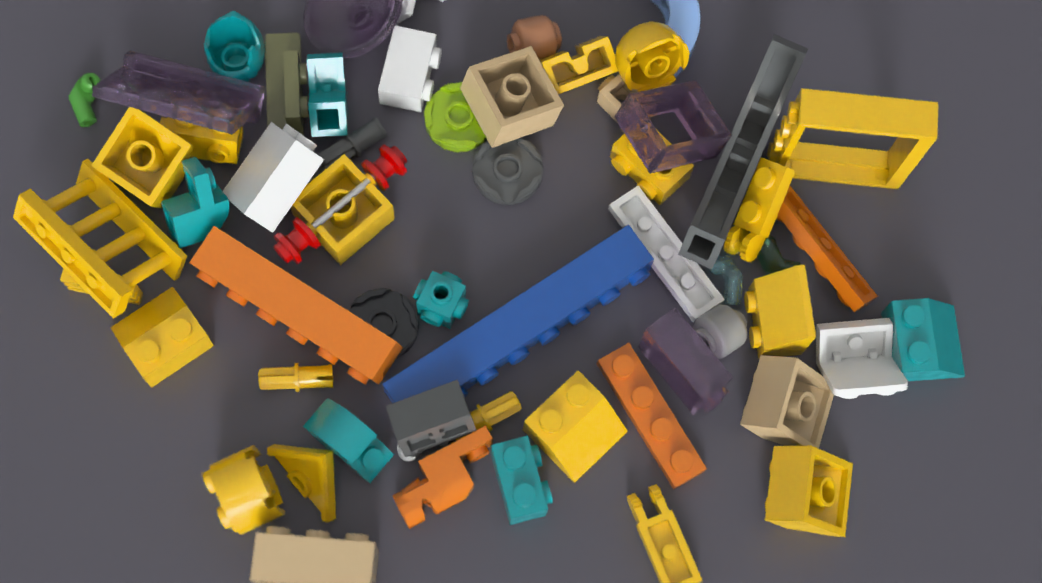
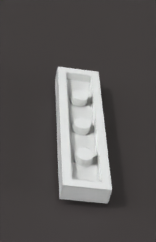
M639 185L609 204L608 210L620 226L624 228L629 224L654 258L651 266L693 323L698 317L724 302L725 299L698 263L678 255L682 242Z

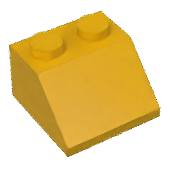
M131 104L91 166L149 206L163 208L161 201L171 198L184 179L185 173L182 161L190 159L193 145Z
M805 265L793 266L753 280L748 291L744 293V304L746 312L752 313L753 326L749 328V339L751 348H757L758 359H760L761 355L780 357L802 355L816 338Z
M173 286L110 327L132 363L151 388L214 346Z
M579 370L538 407L523 424V431L574 483L628 432L607 399Z
M774 446L769 466L770 480L768 497L765 501V521L787 529L845 537L853 463L814 446Z

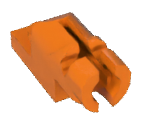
M486 426L419 460V468L425 478L422 480L419 477L401 491L392 495L409 529L425 521L423 505L431 507L433 512L438 515L465 500L472 492L474 484L462 461L468 459L469 463H473L490 453L488 448L493 445V438Z

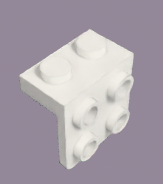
M890 318L817 324L816 365L835 396L852 399L863 394L892 395L897 391L907 390L908 380L892 358L893 323Z

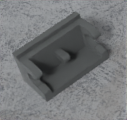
M458 379L386 406L397 442L405 458L476 431Z

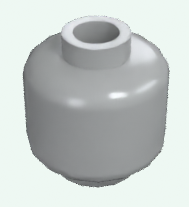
M717 305L695 320L692 333L693 343L704 356L716 359L724 358L744 345L747 339V321L740 311L728 305Z

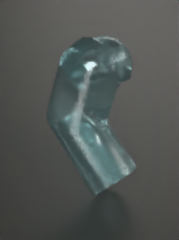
M724 255V257L718 256L713 269L710 270L714 275H722L725 280L723 295L725 300L723 304L741 305L743 274L733 257Z

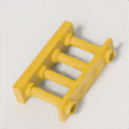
M87 158L82 161L76 185L48 200L41 199L31 188L19 194L13 218L114 319L125 312L132 293L131 287L161 269L175 281L181 275L187 255L183 252L182 248L178 247L176 242H173L107 176L92 167V162ZM85 196H88L101 208L73 225L66 224L56 214L59 210ZM110 220H113L126 233L98 250L91 249L80 238ZM136 244L150 257V259L122 276L116 274L106 264L107 261Z

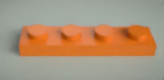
M789 186L776 219L783 222L789 229L795 244L808 253L815 262L814 266L817 272L830 281L837 290L839 300L845 306L850 307L853 312H856L869 305L878 297L793 188Z
M630 343L597 361L599 369L673 490L707 470L705 464Z

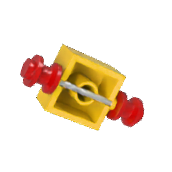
M383 144L379 148L380 157L376 161L371 162L365 159L361 163L366 173L365 175L343 154L307 184L291 206L292 213L296 217L292 220L294 229L287 235L279 232L274 235L277 244L273 248L287 264L291 260L299 264L303 261L301 252L308 246L317 249L322 245L341 266L395 220L393 205L375 186L382 191H386L389 188L388 178L394 173L400 176L407 173L405 164L408 161L396 146L393 145L389 148Z

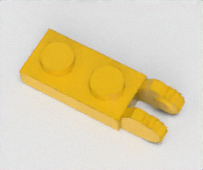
M760 157L734 221L735 226L729 230L723 244V249H725L726 253L735 255L740 252V258L746 262H752L757 258L765 239L770 235L795 170Z
M655 484L648 487L649 497L659 514L650 519H647L642 502L636 493L628 495L627 501L637 522L636 528L659 582L700 583L702 577L673 510H669L659 486Z

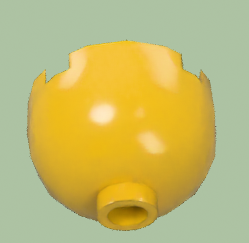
M650 21L633 27L621 38L616 47L615 64L622 81L629 90L637 89L640 94L647 95L659 92L677 80L674 74L679 70L680 66L685 70L690 53L687 44L675 30L666 24Z

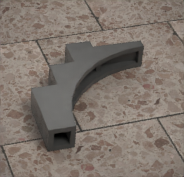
M774 34L678 255L713 269L808 48Z

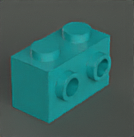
M528 436L491 445L490 454L509 524L513 525L546 516L548 512L547 504L553 503L547 480L541 482L537 467L543 466L538 445H530Z

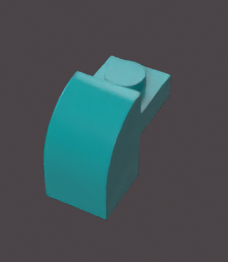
M343 52L307 54L310 92L308 106L311 137L348 135V100Z
M197 157L182 161L189 192L161 201L168 232L179 248L204 241L213 226L218 229L223 226L229 212V199L217 185L209 167L204 168Z
M329 398L323 402L303 425L327 450L333 451L335 455L339 456L368 483H371L394 455L368 426L347 409Z

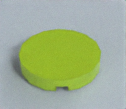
M462 82L449 83L441 87L434 95L432 94L431 100L427 101L424 110L426 131L432 141L443 149L454 152L471 151L487 140L460 90Z

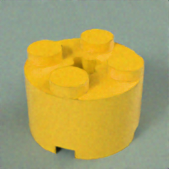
M251 445L210 464L209 470L202 473L208 490L211 494L216 492L221 504L216 510L225 529L231 527L234 532H238L240 535L285 515V510L277 507L283 503L270 468L267 464L260 467L255 459L262 455L255 445Z

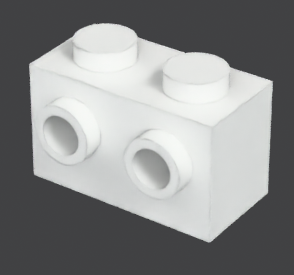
M394 25L378 88L380 104L421 112L424 100H431L434 80L429 78L432 68L438 69L442 48H438L436 45V34Z

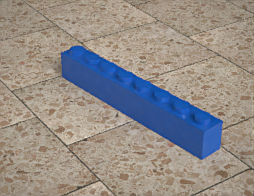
M628 224L384 382L385 394L392 403L458 379L463 395L466 397L468 395L467 389L478 382L481 386L489 383L499 375L498 369L510 362L513 366L524 360L530 354L528 349L540 342L544 346L560 335V328L568 323L575 326L585 320L591 314L589 309L599 303L602 306H606L614 301L621 294L619 290L629 283L634 287L650 276L649 270L654 258Z

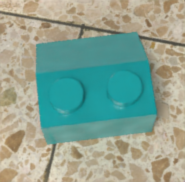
M930 298L891 301L881 312L882 318H890L893 323L892 358L908 381L961 378L965 376L954 305Z

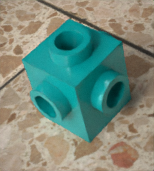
M433 270L428 280L421 279L413 299L417 300V314L421 316L420 318L435 327L442 325L448 329L452 328L456 318L461 320L470 301L466 298V285L462 284V279L450 272L443 271L442 274H439ZM438 292L447 297L445 299H437L435 295Z

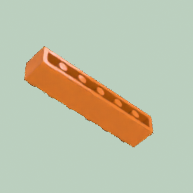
M213 226L189 262L199 269L196 277L213 288L216 287L218 282L229 289L226 296L245 307L248 301L259 308L256 312L257 316L275 326L277 321L289 327L285 334L302 345H305L310 340L319 346L316 354L333 365L338 360L349 365L350 368L347 374L366 385L369 379L379 385L403 349L397 341Z

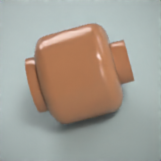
M544 15L517 20L513 24L512 33L507 35V45L510 53L532 46L539 60L556 54L562 44L558 24L552 22Z

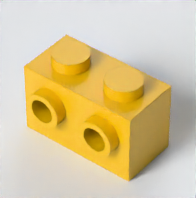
M644 117L612 145L610 158L614 168L624 176L628 174L637 183L636 186L639 185L648 199H654L659 205L690 178L694 165Z

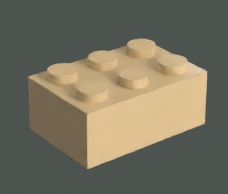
M267 527V533L256 532L250 581L253 583H376L379 550L376 543L369 540L368 535L348 533L345 535V540L333 539L330 537V533L326 531L307 530L306 536H295V534H291V529Z

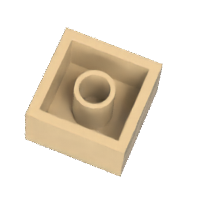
M532 46L470 66L460 87L492 148L552 127L564 107L561 98Z

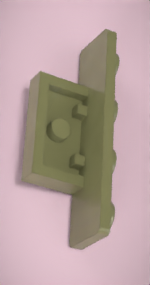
M266 34L267 127L271 122L281 129L288 124L304 136V118H309L308 96H303L302 85L308 84L307 63H302L300 34Z

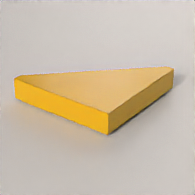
M278 444L267 447V455L274 456L289 473L286 475L302 496L304 498L308 497L321 512L322 521L331 522L336 519L333 451Z

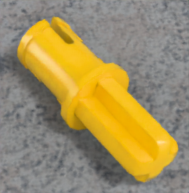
M295 363L294 367L261 368L258 372L259 388L262 390L295 389L296 392H300V388H333V365L299 366V363Z
M509 391L483 406L477 404V409L470 413L476 430L486 426L489 431H492L491 426L520 412L522 407L516 394L513 391Z

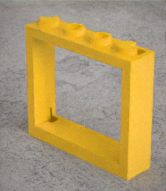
M801 88L796 100L790 101L787 116L783 115L780 129L775 131L774 142L769 143L767 157L772 162L795 170L793 179L899 189L937 139L938 102ZM805 128L898 137L889 151L798 142Z

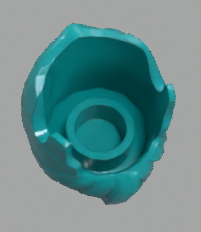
M231 11L219 17L214 23H211L206 33L204 51L207 63L213 73L217 74L220 80H223L224 86L234 90H242L251 78H255L258 75L259 70L263 66L265 42L260 30L251 20L236 11Z

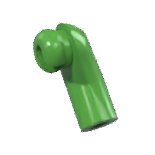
M91 72L85 73L78 79L69 95V101L80 127L91 126L97 121L91 104L99 92L101 81L96 74Z

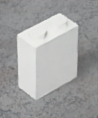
M271 122L226 185L223 193L243 214L269 231L274 232L324 159L313 152L317 145L291 126L286 124L281 129Z

